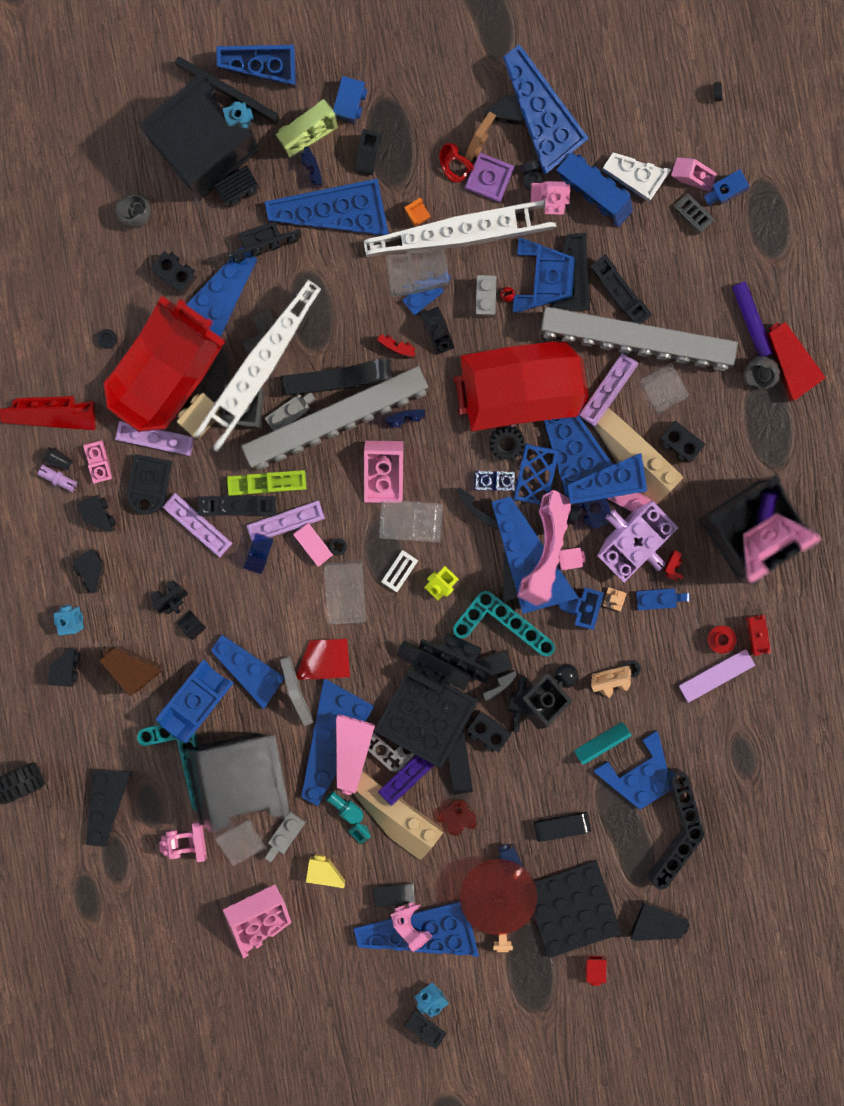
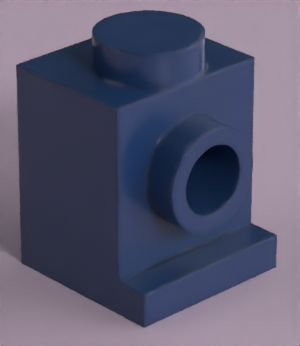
M506 843L498 847L500 852L498 859L502 867L506 866L504 868L506 876L523 868L513 844L509 845Z

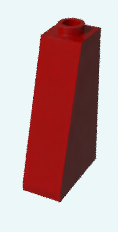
M777 322L769 328L771 332L767 336L774 351L773 356L778 364L788 399L792 402L826 377L788 324L784 322L780 325Z

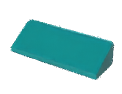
M620 722L577 748L574 752L581 764L585 765L628 739L632 734L626 725Z

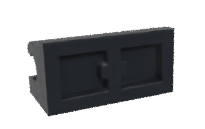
M412 1011L410 1018L403 1023V1026L437 1049L447 1033L418 1011Z

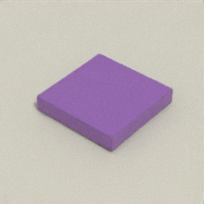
M480 153L479 157L476 158L474 170L470 173L465 189L500 203L515 166Z

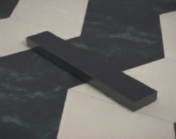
M181 57L176 59L175 64L177 68L193 77H196L199 73L202 77L206 75L215 90L236 102L245 103L247 108H251L253 112L277 125L280 118L275 111Z

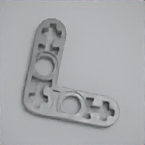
M290 656L280 659L290 698L303 725H310L314 723L313 717L300 691L293 662Z
M373 731L371 740L375 741V739H378L379 741L374 744L372 749L369 747L368 751L392 772L400 771L415 755L414 753H404L401 746L394 750ZM378 745L386 747L387 752L384 755L376 753ZM390 751L393 753L390 756L391 758H393L394 760L398 758L400 760L399 767H392V762L389 759H387V761L383 760L388 756Z

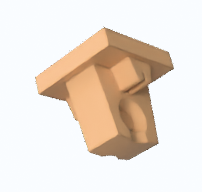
M608 587L602 605L621 611L627 593Z
M499 931V941H494L493 951H497V953L512 951L511 941H507V931Z

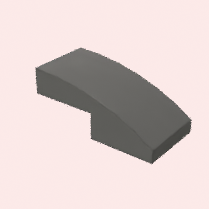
M515 670L497 677L500 685L482 692L486 701L498 695L513 681L517 675Z

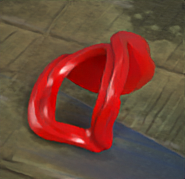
M447 143L442 147L439 160L444 174L455 183L461 182L469 172L474 170V165L468 159L458 154V146L456 144ZM452 160L460 161L467 168L461 177L455 175L449 169V164Z

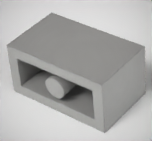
M477 275L476 317H495L496 276Z

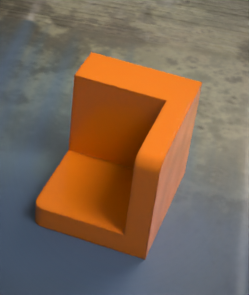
M421 198L404 207L405 213L414 227L431 218Z

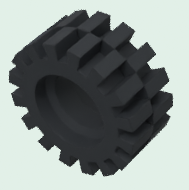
M511 425L495 428L496 431H493L490 437V448L492 454L494 453V457H499L500 461L506 459V462H510V459L516 460L517 456L520 457L525 446L521 430H518L516 426L513 428ZM503 437L513 438L515 444L511 449H503L500 446V440Z

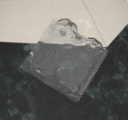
M671 363L639 380L641 390L651 408L657 414L689 397L687 389Z

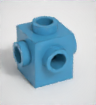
M234 102L230 104V107L223 108L225 120L230 126H233L237 121L246 130L249 126H252L250 121L254 119L252 110L247 108L245 103Z
M64 605L60 607L59 611L53 613L58 636L75 634L84 629L83 615L80 612L79 606Z
M433 982L415 996L418 1002L416 1006L422 1014L426 1013L431 1018L439 1014L449 1004L441 989Z

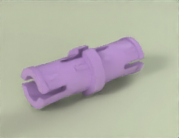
M45 465L41 466L42 471L39 470L38 476L51 481L54 486L59 485L71 493L74 492V487L76 488L78 484L77 481L64 476L60 471L56 472Z

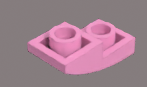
M103 440L84 444L83 447L89 463L88 468L93 484L112 479Z
M309 523L293 534L317 566H320L333 556Z

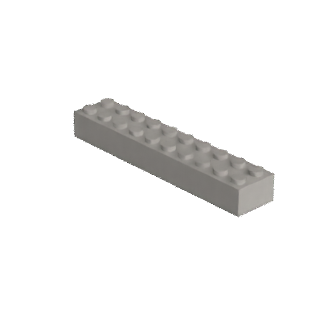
M546 307L544 310L540 335H544L543 338L548 340L561 338L562 341L571 344L574 341L581 342V345L586 347L599 345L600 349L611 350V348L619 349L620 353L625 354L638 352V356L641 357L654 355L657 356L656 359L663 361L676 359L675 362L679 364L692 362L695 363L694 366L701 368L714 366L713 369L717 371H725V369L734 365L738 342L550 307Z
M418 366L243 445L242 449L251 468L260 471L269 467V462L275 461L277 463L285 460L287 454H298L304 451L303 447L307 445L313 447L322 443L321 439L325 437L329 439L339 435L338 431L343 429L349 431L357 427L356 423L360 421L367 423L373 420V416L378 413L382 416L391 412V408L396 405L399 408L407 405L409 399L414 397L416 400L426 396L429 387Z

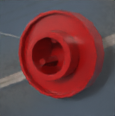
M719 625L710 630L707 642L713 651L724 654L730 652L736 645V635L731 628Z

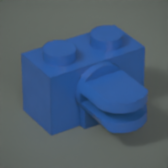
M584 588L582 597L578 596L577 599L559 603V607L564 612L577 615L576 626L595 630L604 592Z

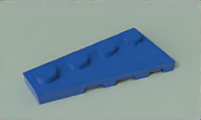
M642 454L634 455L568 484L570 504L646 492L647 486Z
M223 634L211 650L263 709L285 679L284 675Z

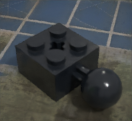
M565 663L556 668L554 679L548 672L538 675L513 702L538 730L547 728L572 702L562 688H570L577 683L579 678L578 670L575 666Z

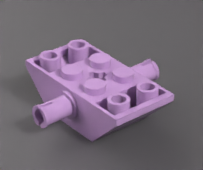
M653 501L634 510L625 520L615 510L610 511L611 515L607 514L605 518L616 529L605 539L598 557L623 582L646 560L656 571L661 570L662 567L660 565L664 567L666 562L655 551L678 529L675 523Z

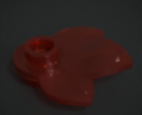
M461 799L454 800L450 807L442 809L439 813L438 821L440 823H447L448 830L453 836L459 835L464 830V827L470 829L476 827L475 814L468 809V804ZM456 808H462V811L458 812Z

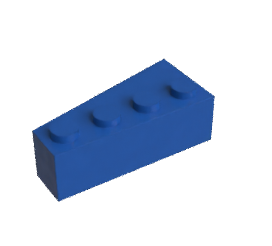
M294 45L216 46L217 67L220 70L296 87Z
M571 152L557 168L558 176L565 183L570 184V187L577 193L582 191V196L590 204L596 203L600 213L605 217L610 215L614 219L613 224L619 228L633 212L631 195L622 188L620 190L616 187V183L611 178L603 177L598 168L595 166L590 167L586 164L587 161L578 154L576 156Z

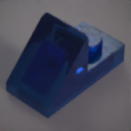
M255 532L243 568L262 574L274 538Z

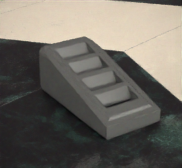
M689 193L673 206L698 235L715 220ZM689 201L690 204L683 210L681 206ZM694 206L695 210L688 215L686 212ZM699 212L701 215L693 220L692 217ZM704 218L705 221L699 225L698 222Z

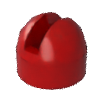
M504 287L500 291V298L503 302L509 303L514 300L515 291L513 288ZM512 291V294L503 296L504 293Z

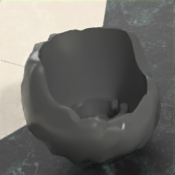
M135 194L117 201L116 214L119 221L126 227L139 229L146 225L150 219L151 207L147 198Z
M756 356L747 363L744 369V379L748 386L766 390L774 387L780 379L778 364L766 356Z

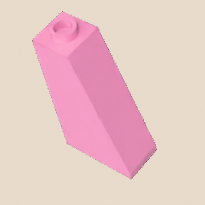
M338 714L336 719L337 788L341 789V793L351 795L352 792L356 793L375 724Z

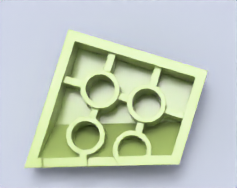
M323 99L303 115L296 118L291 124L281 127L276 136L288 157L291 158L336 130L338 125L333 110Z

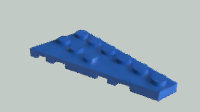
M519 44L506 54L503 59L545 175L589 138Z
M378 179L265 201L269 222L383 236L389 234Z
M252 255L246 257L240 263H229L228 261L186 304L204 318L212 320L213 324L210 330L219 337L223 334L235 309V305L242 294V290L258 259L252 257Z
M579 415L574 418L544 420L551 448L559 450L556 465L566 497L569 498L568 484L613 465Z
M507 497L491 503L518 596L522 579L536 568L543 554L544 546L512 498ZM556 566L555 580L551 587V597L547 602L536 606L518 597L522 614L574 600L578 596L558 566Z
M328 679L323 681L301 796L316 806L320 804L337 773V715L341 714L366 722L374 705Z
M465 900L417 911L412 914L411 924L413 928L421 932L429 931L433 936L419 950L414 952L447 953L479 957ZM392 918L354 927L358 948L412 951L408 947L409 944L394 928Z

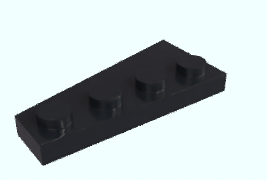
M567 234L563 253L575 258L572 297L554 302L552 308L571 312L590 311L587 234Z

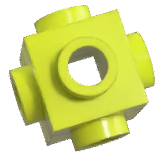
M444 566L439 573L434 571L427 578L429 583L424 588L437 600L443 595L447 598L454 590L452 586L459 579Z

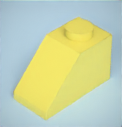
M320 854L310 857L307 883L344 888L345 879L330 859H326L325 855Z

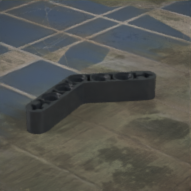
M389 358L372 360L342 369L280 376L282 396L349 389L392 379Z
M679 768L671 769L667 774V780L682 829L649 873L650 882L659 890L666 889L704 838V830L689 778ZM686 792V798L680 800V795ZM687 811H692L691 816L685 818V813ZM697 829L696 834L690 836L691 830ZM685 844V849L678 851L679 846ZM670 860H674V864L667 867V863Z

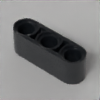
M578 812L533 822L537 842L591 832L588 812Z

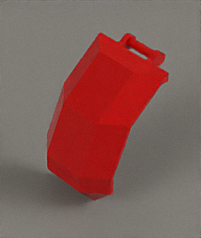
M161 296L140 335L112 374L103 383L107 409L137 431L166 429L203 380L225 343V340L210 330L213 321L201 316L187 306L186 302L182 299L175 305L164 296Z
M566 341L511 346L462 355L460 360L463 375L453 377L459 403L458 416L469 415L471 432L520 423L574 418L579 415L589 398L584 360ZM463 382L465 383V390H466V397H467L468 407H467V405H466V398H465V391H464V384H463Z

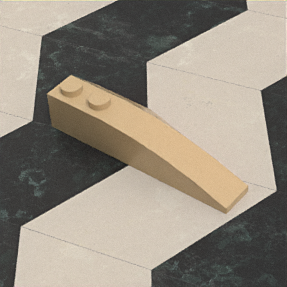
M610 408L606 410L594 427L600 435L616 463L639 453L642 454L647 491L640 493L651 498V501L655 504L659 503L684 477Z
M362 770L357 791L353 793L354 796L389 838L421 860L443 834V829L401 798L391 807L378 794V791L384 785Z

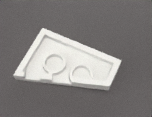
M612 153L602 171L650 202L671 169H662L651 163L645 164L636 161L634 158Z

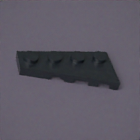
M93 769L86 845L100 847L107 845L121 800L132 773L131 771Z

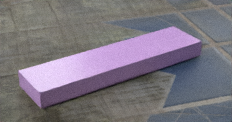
M622 353L582 409L579 417L595 427L639 365L638 362Z
M119 421L115 438L118 441L191 456L195 439L191 436L163 430L137 431L122 421Z
M174 493L163 506L169 514L219 558L233 544L203 516H199V513L178 494Z
M316 501L246 526L252 543H256L303 527L307 523L311 524L323 520L325 516L320 502Z
M743 649L678 686L689 703L754 667L755 664L748 651Z

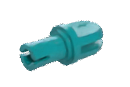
M334 791L329 793L325 800L338 809L340 817L352 825L362 821L363 812L351 800H343Z

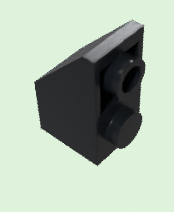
M363 129L354 171L373 176L382 142V133Z
M439 307L421 313L436 354L439 355L455 348Z
M96 495L77 503L84 522L109 532L116 531L114 527L116 526V521L113 515L108 513L107 508H109L105 497L102 498L101 495Z
M91 549L73 560V569L78 576H82L85 589L95 594L100 590L105 564L96 549Z
M78 647L70 648L49 666L48 685L72 687L77 683L79 673L76 671V663L79 664L80 661Z

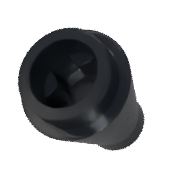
M48 447L43 457V461L47 465L66 470L69 469L73 461L55 447Z

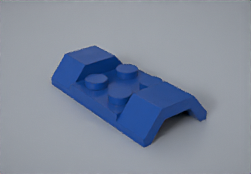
M203 659L155 720L177 740L187 743L234 682L222 677Z

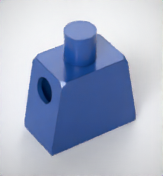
M741 169L713 184V191L704 195V198L709 206L717 201L722 205L747 192L749 184ZM722 188H727L729 192L723 194L720 190Z

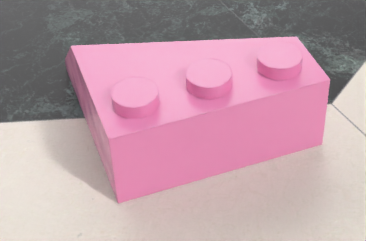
M276 885L267 887L223 909L243 959L249 955L248 951L256 947L258 949L263 945L262 941L268 936H275L292 923L285 902Z

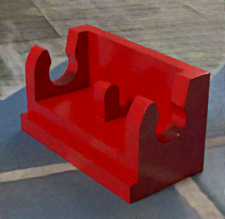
M765 614L745 617L751 655L770 654L771 649Z

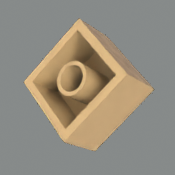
M204 393L201 395L197 394L191 400L192 405L188 409H183L178 415L179 419L177 422L194 438H196L194 434L215 405V402ZM218 407L214 414L220 417L222 409ZM211 418L209 420V422L207 423L208 425L201 433V435L197 437V439H200L204 435V433L213 425V423L215 422L214 419Z

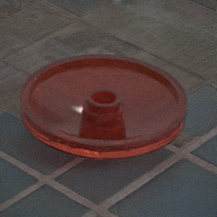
M502 859L486 861L473 868L462 883L460 890L462 912L473 927L484 933L492 935L512 933L523 927L534 914L537 905L535 883L527 870L515 862Z

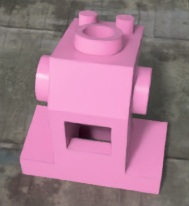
M553 181L531 183L530 203L545 200V214L564 215L565 204H570V184Z
M198 820L192 823L193 831L177 833V830L165 832L166 835L161 836V841L159 842L160 852L164 856L169 857V859L180 858L181 853L195 852L197 862L205 861L207 853L203 825H199ZM188 837L190 847L179 848L178 838Z
M412 902L408 904L409 908H406V905L396 908V913L391 914L394 928L414 952L419 950L433 936L429 931L421 932L413 928L411 916L421 905L415 906V903Z

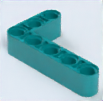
M489 591L480 592L453 627L456 637L466 638L488 612L541 655L550 656L555 651V645L549 638ZM483 594L491 596V602L487 605L482 604L480 601ZM498 606L506 608V614L502 617L497 616L495 613ZM472 609L479 611V617L475 620L470 619L468 616L469 611ZM514 618L521 620V625L517 629L512 628L510 625L511 620ZM460 624L467 626V632L463 635L458 634L456 631L457 626ZM534 630L536 632L534 640L526 639L527 631ZM549 642L551 645L550 651L542 652L541 644Z
M159 724L145 727L137 735L138 742L143 746L171 741L176 738L171 734L169 737L163 736L161 733L162 727ZM147 731L151 734L152 738L150 741L144 740L143 732ZM196 732L188 740V742L193 744V747L199 746ZM177 740L191 805L197 812L184 750L185 743Z

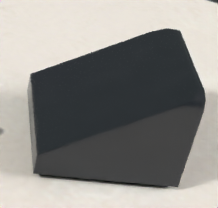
M191 610L177 622V625L191 640H194L206 629L205 625Z

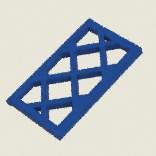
M525 443L514 500L541 505L542 500H538L535 494L542 489L546 493L551 491L559 450ZM528 449L535 450L538 454L530 461L526 458ZM553 453V462L548 465L543 455ZM540 458L546 467L536 473L531 463ZM526 466H529L534 475L524 480L522 477L523 470ZM548 470L550 472L549 481L544 484L538 475ZM536 477L541 487L532 492L527 482ZM523 485L530 493L525 497L518 496L519 489Z

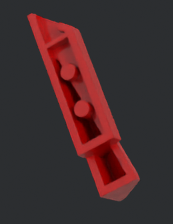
M74 396L17 398L12 401V406L9 408H0V420L2 423L95 430V402L75 404Z

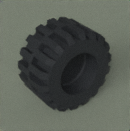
M31 762L0 776V804H8L42 788L46 784L36 762Z

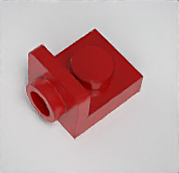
M672 550L663 571L667 573L666 577L676 581L677 578L683 579L684 577L674 572L675 568L678 569L683 559L680 558L682 553Z

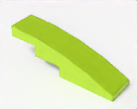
M305 470L227 476L228 496L306 490Z

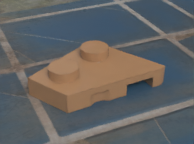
M492 112L488 113L469 145L465 158L470 162L474 157H479L483 149L481 145H484L489 136L487 133L496 117Z

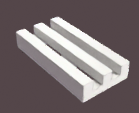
M402 550L381 582L398 592L418 560ZM404 555L407 558L389 583L387 579ZM409 560L413 561L408 570L406 571V573L404 574V576L402 577V579L400 580V582L398 583V585L395 587L393 584L395 583V581L397 580V578L399 577V575L401 574Z

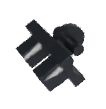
M172 580L166 585L169 591L168 594L164 596L161 591H156L151 595L154 603L152 607L160 614L165 611L168 614L172 611L179 614L181 612L179 606L184 603L182 599L188 595L186 589Z

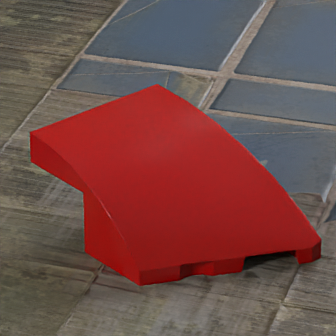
M348 639L310 640L296 673L297 679L350 677Z

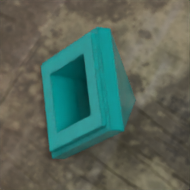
M357 823L348 831L361 845L371 838L368 827L363 824Z

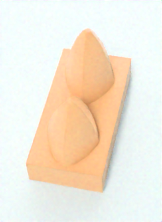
M629 666L592 674L591 687L593 691H599L608 698L611 697L614 687L627 691L631 685V670Z

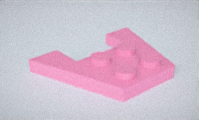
M777 513L745 532L743 540L750 582L752 583L768 573V570L762 563L763 559L794 540L804 551L820 541L819 536Z

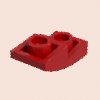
M383 334L377 339V342L400 356L413 359L416 356V353H414L416 349L409 342L404 344L401 341L395 346L396 341L389 335L385 337Z

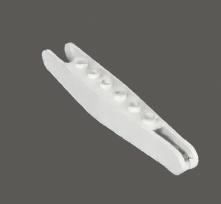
M545 200L456 216L388 235L369 238L363 242L366 257H373L385 254L482 244L556 228V223L548 222L531 226L528 211L545 208ZM524 212L527 227L518 229L515 213ZM402 239V246L386 247V242Z
M307 280L295 299L245 359L194 434L196 438L201 435L212 418L227 428L213 449L217 451L273 371L321 288ZM298 301H301L305 305L297 317L290 310ZM219 406H222L235 416L230 424L214 414Z

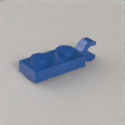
M445 272L437 280L433 276L430 277L403 300L414 316L444 293L442 286L451 280L450 275Z
M675 588L636 591L637 610L676 608V602L690 601V594H675Z

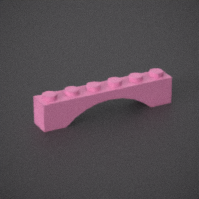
M555 490L543 495L539 509L545 539L543 554L536 568L522 579L518 597L536 606L547 602L551 597V587L555 580V570L559 563V553L563 546L564 532L567 529L566 523L571 512L569 498Z

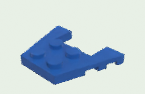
M519 237L517 255L537 256L534 295H515L513 312L520 313L572 297L575 258Z
M657 731L642 739L652 757L624 775L618 777L608 761L594 769V772L638 809L644 808L671 791L667 780L668 769Z

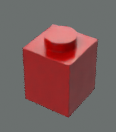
M586 955L585 979L592 986H600L601 983H606L607 960L605 956Z

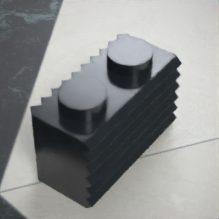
M247 165L214 184L227 207L237 206L241 203L240 199L246 196L250 198L257 194V190L260 189Z

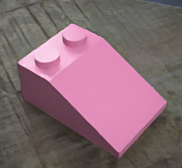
M365 441L364 502L403 503L404 441Z

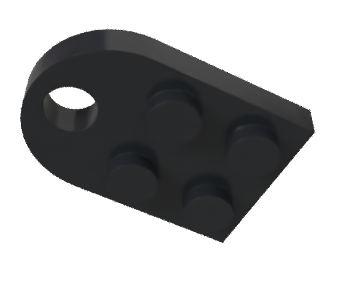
M134 454L127 499L130 506L136 512L153 514L164 506L173 461ZM143 499H147L150 502V507L147 510H142L140 507V502Z

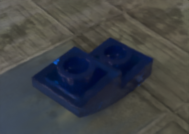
M308 146L304 147V153H301L302 165L305 164L307 170H314L310 171L311 183H315L316 188H324L318 163Z
M425 410L399 412L387 417L386 423L390 424L389 427L401 428V425H405L406 417H409V421L421 422V419H425Z
M474 471V490L515 491V472Z

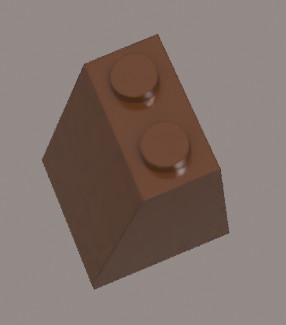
M114 646L110 647L102 654L103 658L100 660L102 665L129 696L136 694L165 669L162 665L122 646L117 648Z

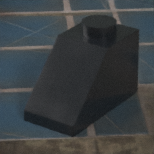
M515 93L505 96L485 110L484 119L489 112H492L496 115L494 121L522 125L523 113Z

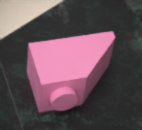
M677 158L671 176L684 184L711 191L717 173L696 159Z
M580 548L560 550L558 563L560 570L583 567L582 563L586 562L585 553Z

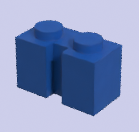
M342 76L333 109L336 119L355 124L357 118H361L363 108L360 107V103L366 99L368 89L365 88V82Z

